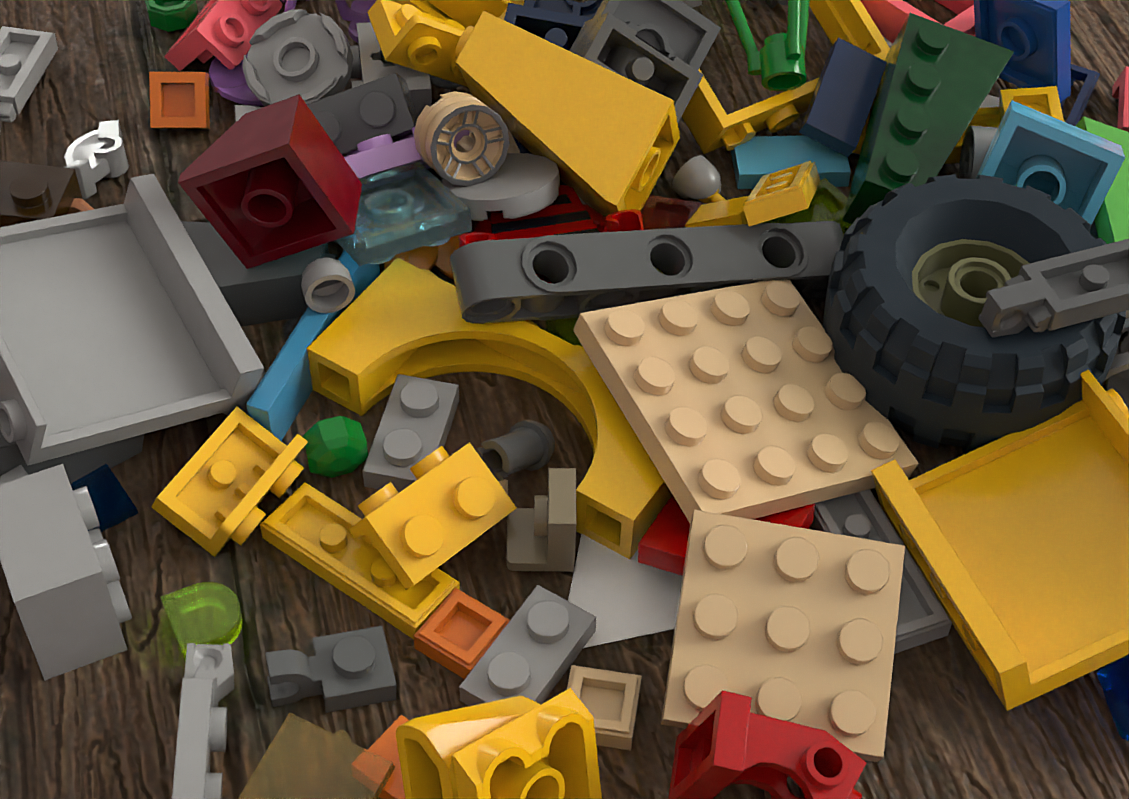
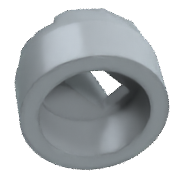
M330 257L317 258L308 264L302 273L301 288L306 304L310 309L319 313H333L345 308L352 301L355 287L348 269L339 260Z

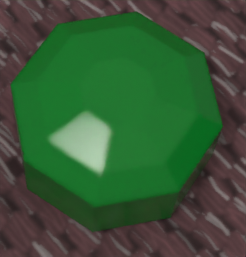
M144 0L151 26L167 32L187 28L198 14L196 0Z
M336 416L319 420L302 436L308 441L303 450L311 473L326 478L353 473L368 458L367 441L361 423L347 417Z

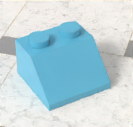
M1011 100L977 175L1004 178L1003 183L1024 189L1028 185L1052 196V202L1065 210L1069 207L1072 208L1092 225L1125 159V155L1119 144Z

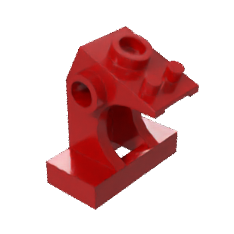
M722 690L676 738L668 799H713L724 788L733 784H751L768 791L771 799L862 798V793L854 789V786L866 765L863 759L825 730L750 712L752 697ZM788 777L792 778L801 787L804 798H798L789 791L787 787Z

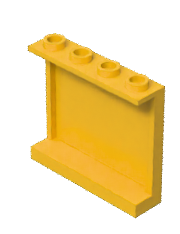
M1089 369L1080 374L1082 377V400L1073 404L1061 414L1033 428L1005 435L910 480L896 459L871 470L882 510L1007 711L1129 655V411L1118 392L1114 389L1105 391Z

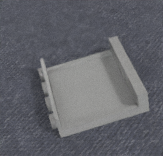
M154 174L130 178L124 204L0 227V430L7 442H16L27 466L234 410L236 407L246 406V403L257 387L264 367Z

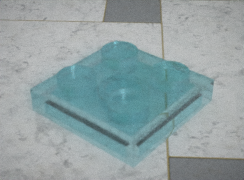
M416 162L359 179L362 183V190L354 234L337 239L336 241L359 266L381 264L390 261L396 254L422 246H438L446 243L453 236L472 231L470 208L420 162Z

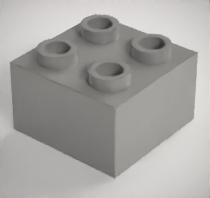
M63 464L0 484V562L14 604L44 680L126 651L127 647L119 623L132 619L119 582L120 576L107 540L102 537L99 529V520L88 489L85 486L72 490Z

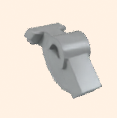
M119 120L99 122L98 130L91 131L77 138L67 148L64 156L67 165L65 168L75 169L83 200L90 198L97 192L96 182L102 178L118 177L128 170L129 165Z

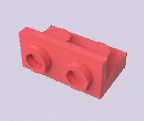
M209 0L164 57L181 71L196 58L204 64L214 55L226 68L233 70L244 59V54L246 56L252 45L249 41L255 31L271 17L277 15L282 8V2L280 0Z

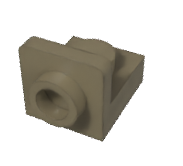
M549 468L548 495H535L534 508H516L507 515L506 563L510 571L574 572L576 468Z

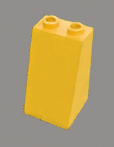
M483 11L475 27L468 26L464 30L455 51L457 58L455 63L472 96L498 113L512 136L532 154L547 157L557 163L560 180L566 186L572 187L579 198L606 217L611 213L629 209L641 211L680 139L674 100Z

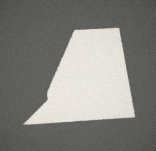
M581 534L568 601L596 616V631L584 648L675 629L682 576L639 563L638 550L631 559H628Z

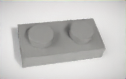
M401 374L397 375L363 469L364 487L380 490L392 482L397 491L401 492L417 480L410 468L440 446H445L459 403V385Z
M537 585L459 686L460 701L468 706L522 695L539 704H543L595 633L596 616Z

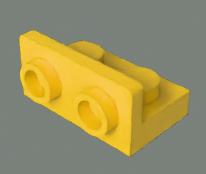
M376 0L367 13L386 61L468 87L455 63L457 59L455 56L456 47L462 33L466 29L463 25L452 19L444 20L421 12L410 4L401 5L390 0Z

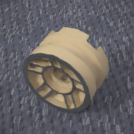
M457 91L441 94V99L430 107L426 104L417 118L414 130L416 150L428 166L454 185L472 186L483 183L497 173L506 159L510 144L508 128L498 113L471 94ZM462 130H468L469 135L462 136L455 148L454 138L457 133Z

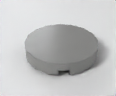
M292 9L271 17L255 31L249 41L252 46L248 51V56L246 57L244 54L242 68L247 86L264 106L300 94L306 104L343 91L351 77L353 55L346 35L331 17L319 13L320 15L308 14L306 10Z
M507 153L506 159L497 173L483 183L461 186L454 185L444 178L441 180L445 208L458 217L474 221L488 220L487 211L502 210L503 218L510 219L539 212L556 200L559 195L558 187L560 188L557 163L547 157L529 153Z

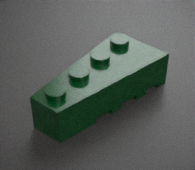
M909 13L886 56L885 61L887 65L877 89L842 221L852 224L857 217L860 218L869 206L884 200L886 193L904 184L912 183L916 187L926 184L929 177H936L1015 51Z

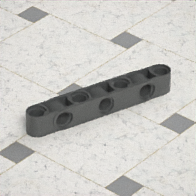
M817 221L782 224L760 223L750 227L748 224L547 235L537 238L473 242L455 250L450 256V264L461 315L466 322L484 324L525 320L579 318L580 313L760 281L790 280L804 300L826 298L831 267L836 252L840 250L843 233L840 224L837 222ZM655 268L661 270L664 274L658 272ZM536 274L547 277L552 283L541 280Z

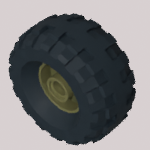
M956 174L929 177L926 184L915 187L912 183H908L886 193L884 200L869 206L860 218L857 217L844 233L840 250L836 252L831 267L824 307L823 328L832 340L835 350L834 359L841 371L854 376L866 390L865 401L888 419L893 427L897 426L913 434L912 441L938 449L939 444L962 447L964 454H967L1010 433L1033 428L1061 414L1073 404L1081 401L1082 377L1080 374L1089 369L1101 386L1109 372L1125 323L1126 311L1051 331L1046 329L1044 332H1033L1028 325L1017 334L991 337L978 319L979 314H982L987 299V291L1005 287L1007 280L1018 276L1021 266L1106 245V242L1101 238H1093L1090 234L1091 224L1072 208L1063 209L1051 201L1052 196L1028 185L1024 189L1003 183L1004 178L977 175L976 179H958Z

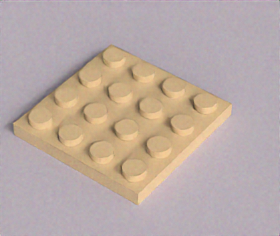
M790 280L760 281L580 313L573 329L689 523H691L694 509L747 519L764 517L876 488L871 470L896 459L908 479L919 464L890 421L865 401L866 390L854 376L841 371L834 359L835 350L831 338L825 333V329Z

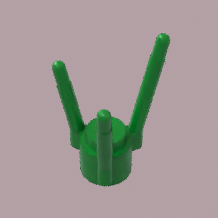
M725 0L747 56L748 74L761 75L762 86L771 91L793 90L806 83L805 50L809 0H788L787 33H777L768 36L764 40V46L760 51L757 49L739 0Z

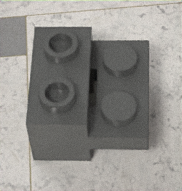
M603 0L595 16L585 21L570 52L674 100L678 123L704 75L698 70L721 27L681 0Z

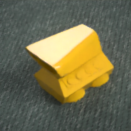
M571 688L543 704L519 695L413 718L396 729V741L405 799H602L594 717Z

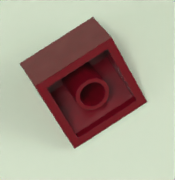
M300 94L244 114L180 174L178 184L246 269L353 235L362 190L361 181Z

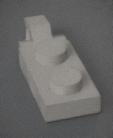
M1 27L0 133L2 121L12 123L16 119V115L20 114L58 50L55 33Z
M187 643L184 678H182L172 799H222L223 773H210L211 752H225L227 707H218V701L234 690L231 644L195 645V643Z

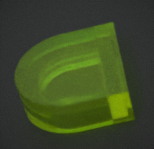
M201 582L160 597L184 662H186L187 643H195V645L232 644L241 632L243 618L239 600L236 594L223 584Z

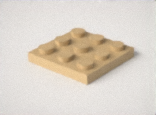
M694 509L689 529L661 725L685 729L724 690L752 697L750 710L752 713L825 730L861 759L879 762L884 758L905 546Z

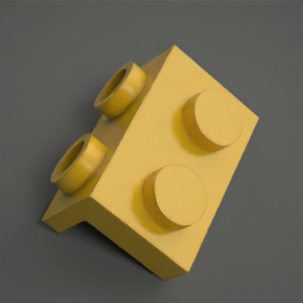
M236 407L157 496L151 508L214 557L230 538L241 546L266 516V513L257 507L269 491L280 499L303 471L304 467L295 459L308 441L297 434L286 445L239 407Z
M470 442L451 456L443 446H440L410 468L417 479L415 482L401 492H398L392 482H390L358 505L365 517L349 528V532L355 540L364 534L369 537L406 590L417 584L517 508Z

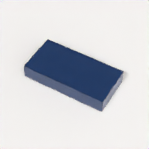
M838 38L829 51L799 133L849 157L857 147L887 62Z

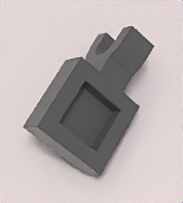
M383 626L314 637V656L307 657L301 651L292 649L265 653L269 675L267 676L272 708L295 703L303 698L322 695L325 713L396 700L397 685Z

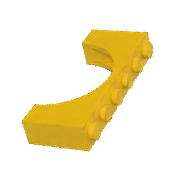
M398 257L306 348L313 390L360 416H363L373 405L391 394L398 374L425 379L456 372L495 373L526 381L550 393L562 402L581 423L589 438L594 455L585 478L576 489V531L628 559H631L636 553L638 543L672 496L671 491L583 346L573 345L541 329L530 320L484 324L466 322L461 315L454 285L440 279L433 272L420 269Z

